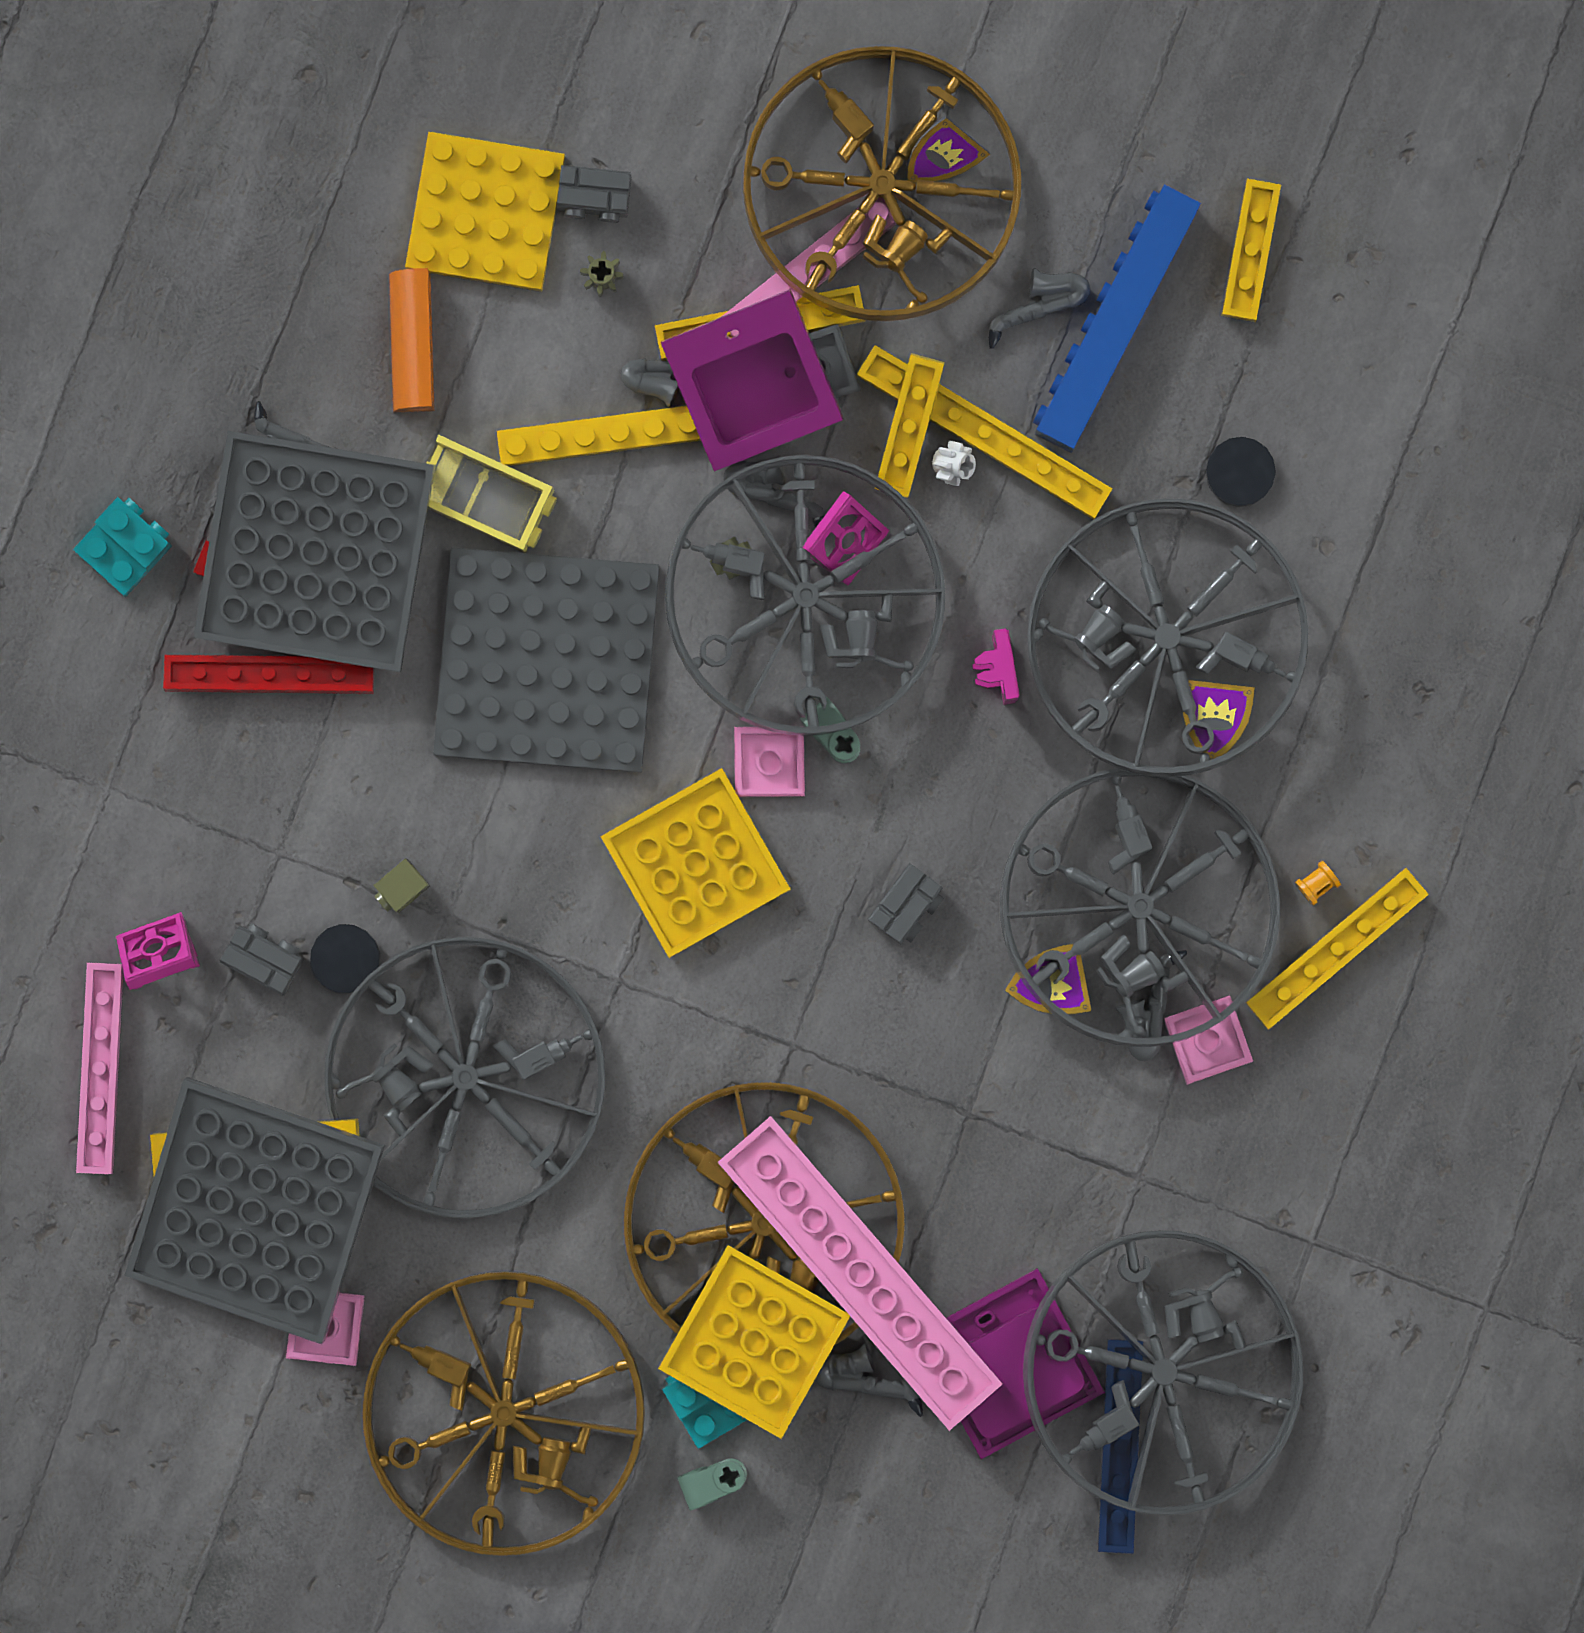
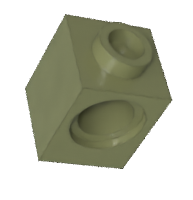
M406 858L373 885L378 890L374 897L387 912L393 908L397 913H400L430 887L429 883Z

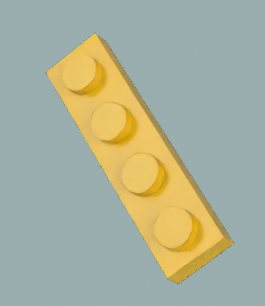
M1248 178L1246 180L1221 316L1256 322L1281 190L1280 184Z
M912 353L909 358L878 474L879 478L886 481L903 497L907 498L911 491L945 362Z

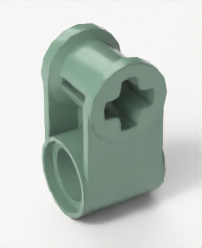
M826 697L827 704L824 710L820 702L816 705L819 726L846 721L828 697ZM805 713L806 717L799 719L805 727H808L807 714ZM851 728L831 734L813 735L832 758L839 763H851L860 754L859 738ZM840 739L844 742L852 740V752L849 754L845 751L838 753L839 746L837 741Z
M729 1458L678 1476L677 1480L689 1510L700 1508L718 1500L720 1497L739 1490L746 1481L747 1469L740 1460ZM725 1467H729L731 1471L737 1470L739 1472L735 1479L736 1484H732L730 1480L722 1479V1475L726 1472Z

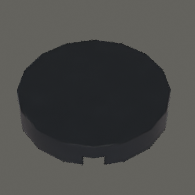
M1246 437L1230 438L1219 444L1208 458L1205 471L1207 484L1215 496L1225 504L1236 507L1253 505L1264 498L1273 486L1276 474L1274 459L1268 449L1257 440Z
M338 924L327 928L316 938L311 949L310 965L315 978L324 987L336 993H353L366 977L379 967L380 951L376 941L366 930L355 925Z

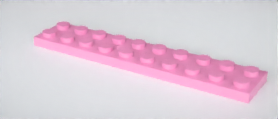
M772 1116L718 1161L719 1165L949 1431L1003 1384Z

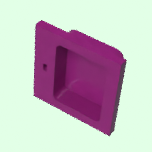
M791 289L661 341L662 348L714 472L844 419ZM732 330L739 331V334L734 337L727 336V333Z
M1038 1268L946 1317L1003 1383L961 1420L981 1459L1035 1431L1024 1393L1023 1363L1027 1336L1040 1302L1049 1290ZM1055 1299L1048 1309L1039 1334L1046 1338L1055 1330H1068L1072 1332ZM986 1314H991L990 1320L979 1323V1318ZM1059 1334L1051 1342L1055 1355L1064 1357L1071 1349L1068 1336ZM1045 1344L1036 1345L1033 1371L1034 1389L1038 1410L1044 1425L1105 1393L1084 1355L1076 1353L1071 1360L1055 1361L1047 1355Z

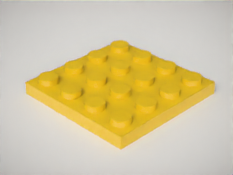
M428 131L405 268H428L432 274L542 292L557 209L561 165H564L565 154Z
M722 768L600 836L669 958L791 890Z
M728 1245L658 1369L782 1439L849 1320L850 1315Z

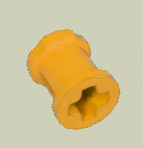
M1320 861L1318 868L1303 880L1298 879L1295 882L1298 889L1312 906L1318 903L1317 899L1331 888L1341 886L1336 875L1324 861Z

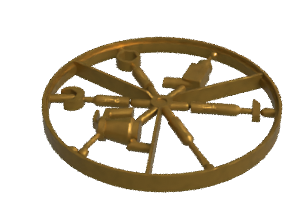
M874 46L851 49L825 57L803 69L779 89L763 110L752 132L744 165L743 194L749 226L758 247L774 271L791 288L816 305L837 314L869 321H895L919 317L940 310L967 294L986 277L1005 250L1014 228L1021 197V169L1016 144L1006 120L993 100L974 80L949 63L929 54L905 48ZM891 58L881 168L870 145L867 142H862L873 131L874 124L843 91L838 92L836 88H829L823 80H820L823 77L821 71L841 63L859 59ZM895 59L925 65L950 77L951 79L946 85L945 90L939 86L927 87V92L936 97L938 101L932 109L925 111L897 150V156L893 158L885 170ZM813 77L815 80H819L818 83L826 91L825 98L829 101L827 105L833 111L832 119L848 137L837 152L838 156L844 163H847L859 147L872 175L871 177L849 175L845 178V173L808 169L803 172H792L790 163L782 157H772L766 160L762 170H760V168L752 166V161L758 139L774 110L797 86ZM959 85H962L984 106L1001 132L1011 162L1013 190H1002L1000 192V190L963 188L955 183L917 180L916 185L913 181L896 180L894 175L900 169L904 160L909 159L912 149L919 138L935 123L937 112L945 103L954 109L959 100L951 94L956 91ZM771 165L784 166L787 176L783 182L769 180L766 172ZM761 173L764 185L775 191L786 188L790 184L791 179H801L808 184L844 187L845 181V184L849 186L863 188L761 232L752 203L751 177H757ZM916 189V194L947 197L963 194L999 199L1000 195L1001 199L1012 201L1011 213L1004 234L992 254L902 191H914ZM867 194L859 209L853 211L847 222H845L842 229L833 239V246L828 253L819 251L809 256L805 267L807 278L811 266L816 265L806 285L794 277L781 264L766 242V239ZM879 197L884 199L895 223L899 227L887 250H885L877 243L887 222L881 216L876 215L863 241V245L882 261L879 262L867 252L863 254V258L876 268H888L898 272L911 294L917 297L916 300L910 301L905 309L870 310L836 302L815 292L826 268L831 271L828 283L834 279L837 269L834 255L838 250L843 249L865 220L866 216L864 214L869 212ZM895 197L942 230L935 239H928L927 233L917 224L909 220L905 222V217ZM951 236L987 260L983 267L959 288L923 305H919V302L925 303L928 300L927 295L915 289L903 270L905 263L923 249L925 244L928 249L936 254Z
M772 1082L748 1083L720 1089L697 1099L671 1117L655 1134L637 1162L630 1180L624 1211V1237L631 1270L640 1290L656 1314L674 1332L678 1334L681 1326L667 1313L713 1272L717 1264L666 1310H663L648 1288L638 1265L636 1256L644 1253V1249L651 1259L663 1261L674 1254L676 1245L685 1243L692 1246L707 1241L728 1238V1233L736 1235L752 1231L734 1249L738 1250L755 1234L749 1251V1257L757 1259L760 1256L765 1237L769 1236L789 1259L795 1260L792 1264L790 1277L792 1282L813 1293L820 1280L744 1192L737 1186L733 1187L734 1181L718 1163L722 1157L700 1143L698 1145L692 1142L685 1144L674 1137L675 1132L672 1127L700 1106L735 1093L744 1138H746L748 1132L739 1092L751 1090L786 1091L800 1095L797 1103V1110L799 1112L793 1110L780 1112L781 1116L794 1120L788 1136L797 1145L798 1139L796 1135L800 1123L812 1124L813 1117L803 1114L807 1110L811 1098L838 1111L850 1120L873 1145L884 1163L893 1190L886 1191L881 1196L875 1195L846 1203L850 1208L879 1203L882 1202L881 1199L883 1202L896 1201L897 1238L893 1257L899 1263L905 1229L904 1207L898 1179L890 1159L881 1144L855 1115L826 1096L805 1088ZM663 1137L667 1139L673 1138V1142L682 1147L683 1153L689 1157L688 1161L697 1166L696 1171L719 1185L712 1204L713 1207L725 1213L730 1194L732 1193L733 1197L750 1214L752 1220L731 1224L727 1228L726 1224L690 1231L679 1238H674L666 1230L657 1229L646 1236L644 1247L640 1244L634 1245L632 1236L634 1196L644 1166ZM664 1234L671 1242L669 1252L666 1255L656 1257L648 1248L651 1237ZM768 1257L766 1267L779 1274L781 1261ZM854 1322L843 1330L835 1344L844 1340L858 1329V1324Z
M493 1272L469 1276L451 1282L419 1300L395 1323L380 1345L371 1365L364 1392L363 1430L366 1447L372 1467L389 1498L408 1519L432 1537L459 1549L479 1554L504 1556L536 1552L570 1539L587 1528L604 1513L625 1486L637 1460L644 1432L645 1407L641 1377L635 1359L617 1327L595 1304L577 1291L559 1282L527 1273ZM486 1280H518L516 1289L518 1297L510 1296L500 1302L503 1305L516 1306L514 1321L509 1326L502 1374L503 1378L508 1379H505L503 1382L500 1398L499 1391L458 1287ZM528 1282L557 1290L587 1308L611 1333L625 1359L618 1361L615 1364V1368L612 1365L578 1380L569 1379L534 1393V1397H528L516 1403L511 1402L514 1385L511 1379H516L523 1334V1325L521 1323L523 1307L534 1309L535 1302L533 1299L522 1298L527 1294ZM453 1290L495 1399L476 1383H467L468 1372L471 1368L470 1363L427 1345L425 1348L420 1346L411 1348L405 1344H400L401 1340L397 1336L399 1331L425 1305ZM399 1345L401 1349L411 1353L412 1358L418 1361V1365L427 1368L428 1374L452 1384L450 1406L463 1411L467 1389L470 1394L491 1409V1413L473 1419L468 1424L464 1421L434 1433L426 1441L419 1444L410 1437L398 1438L389 1447L388 1456L379 1457L372 1429V1400L376 1377L389 1346L397 1347ZM630 1370L636 1396V1430L520 1413L533 1408L536 1402L538 1406H542L572 1394L578 1387L616 1373V1371ZM520 1418L578 1426L580 1430L577 1442L571 1443L566 1440L543 1437L542 1439L540 1434ZM492 1424L421 1516L406 1504L388 1479L383 1467L388 1466L390 1461L397 1468H411L419 1461L421 1450L428 1447H440L470 1435V1430L475 1431ZM511 1425L533 1444H541L539 1446V1475L527 1473V1448L513 1446L514 1479L544 1485L539 1489L521 1486L520 1491L538 1494L545 1489H559L580 1503L588 1504L589 1507L584 1509L581 1523L554 1538L524 1546L495 1547L493 1546V1517L498 1519L501 1531L504 1526V1515L498 1507L494 1506L495 1496L500 1491L505 1452H502L505 1447L507 1426ZM496 1427L494 1448L497 1451L491 1450L488 1481L486 1484L488 1502L487 1505L480 1507L472 1518L474 1531L480 1535L479 1521L484 1517L482 1545L450 1536L429 1524L424 1518ZM591 1428L635 1435L631 1454L618 1483L597 1510L594 1511L591 1508L598 1505L596 1497H582L563 1485L561 1478L571 1455L569 1448L575 1453L585 1455ZM406 1441L415 1448L414 1460L403 1465L394 1457L395 1446Z

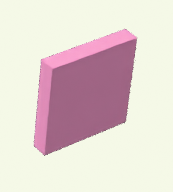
M734 727L735 792L738 797H805L803 735L776 733L759 727Z
M1229 995L1212 1001V1003L1221 1013L1232 1003V999ZM1203 1004L1163 1019L1168 1034L1171 1036L1200 1026L1213 1017ZM1236 1011L1205 1032L1187 1040L1172 1043L1186 1085L1253 1062Z
M339 1293L325 1341L319 1344L289 1333L286 1358L356 1366L365 1295Z

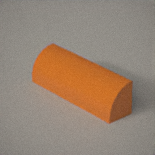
M428 268L394 271L389 274L393 412L435 411L431 273Z

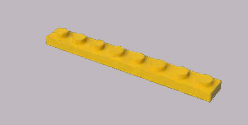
M875 345L857 373V377L898 401L908 364ZM939 384L930 421L1093 520L1095 519L1111 493V487Z

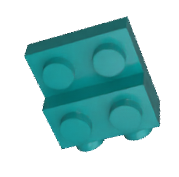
M117 496L94 522L95 526L73 550L123 596L127 597L168 552L172 545L165 540L170 534L155 520L149 525L140 517L144 510L128 497L123 502Z
M672 1376L665 1378L668 1385L663 1387L662 1390L698 1449L747 1420Z

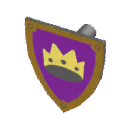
M944 116L919 138L912 149L907 164V181H939L951 178L974 167L988 157L990 152L947 116Z
M1188 680L1197 707L1195 711L1196 720L1207 723L1214 733L1213 746L1205 753H1208L1210 759L1222 756L1240 739L1249 722L1255 687ZM1183 712L1185 724L1187 726L1188 724H1190L1189 717L1187 714ZM1195 727L1189 733L1195 747L1202 748L1210 740L1207 730Z
M1073 944L1043 951L1030 959L1024 966L1031 977H1033L1051 962L1044 961L1036 971V963L1045 952L1057 950L1066 954L1072 949ZM1075 955L1068 960L1069 971L1061 981L1054 983L1061 973L1058 968L1056 972L1038 986L1056 1006L1068 1015L1091 1012L1081 955ZM1016 972L1005 992L1019 1003L1031 1009L1051 1014L1036 1000Z

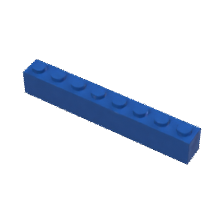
M1165 184L1160 193L1153 190L1144 207L1145 210L1149 211L1144 224L1137 221L1128 240L1134 242L1129 253H1120L1112 269L1118 273L1112 285L1105 282L1096 300L1102 303L1097 314L1089 313L1081 328V332L1086 334L1081 345L1079 346L1074 343L1064 361L1070 364L1065 376L1057 374L1049 390V393L1054 395L1048 407L1043 404L1041 405L1033 421L1034 424L1038 425L1035 435L1070 453L1073 452L1201 205L1200 202Z

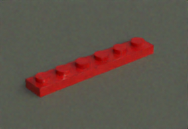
M164 655L163 689L165 692L374 694V668L306 656Z

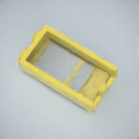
M438 435L436 439L438 446L431 461L426 462L427 464L435 465L428 509L523 553H526L528 547L534 548L542 533V529L538 528V525L543 515L549 517L557 500L556 497L552 496L554 493L553 487Z

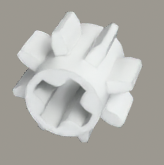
M949 441L948 448L939 447L932 460L933 469L937 472L936 478L954 486H959L960 478L968 480L973 475L976 466L975 458L971 454L972 449L963 446V443Z

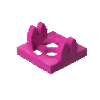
M843 491L802 548L810 553V557L815 563L831 572L861 552H869L878 547L890 530L851 495ZM852 514L857 517L851 526L842 528L838 524L839 520L845 515ZM864 527H865L864 540H863V543H862V545H861V540H862L861 531H862V530L864 529ZM831 532L836 537V547L827 557L824 544L825 539ZM854 532L855 539L853 544L849 548L843 549L842 539L847 533ZM855 553L850 559L839 562L844 554ZM860 570L841 582L849 586Z
M1006 628L994 630L992 635L994 650L983 652L974 659V664H972L973 670L989 669L977 674L975 685L984 688L1000 686L1003 705L1016 703L1020 694L1009 630Z
M182 912L116 936L125 982L129 990L139 989L145 984L189 968L193 969L200 966L197 959L198 955L188 933ZM160 935H174V936L165 939L164 937H162V936H160ZM154 943L163 944L157 952L146 953L150 945ZM181 945L175 958L163 962L162 957L167 953L168 949ZM144 958L150 960L152 966L139 969L135 961Z

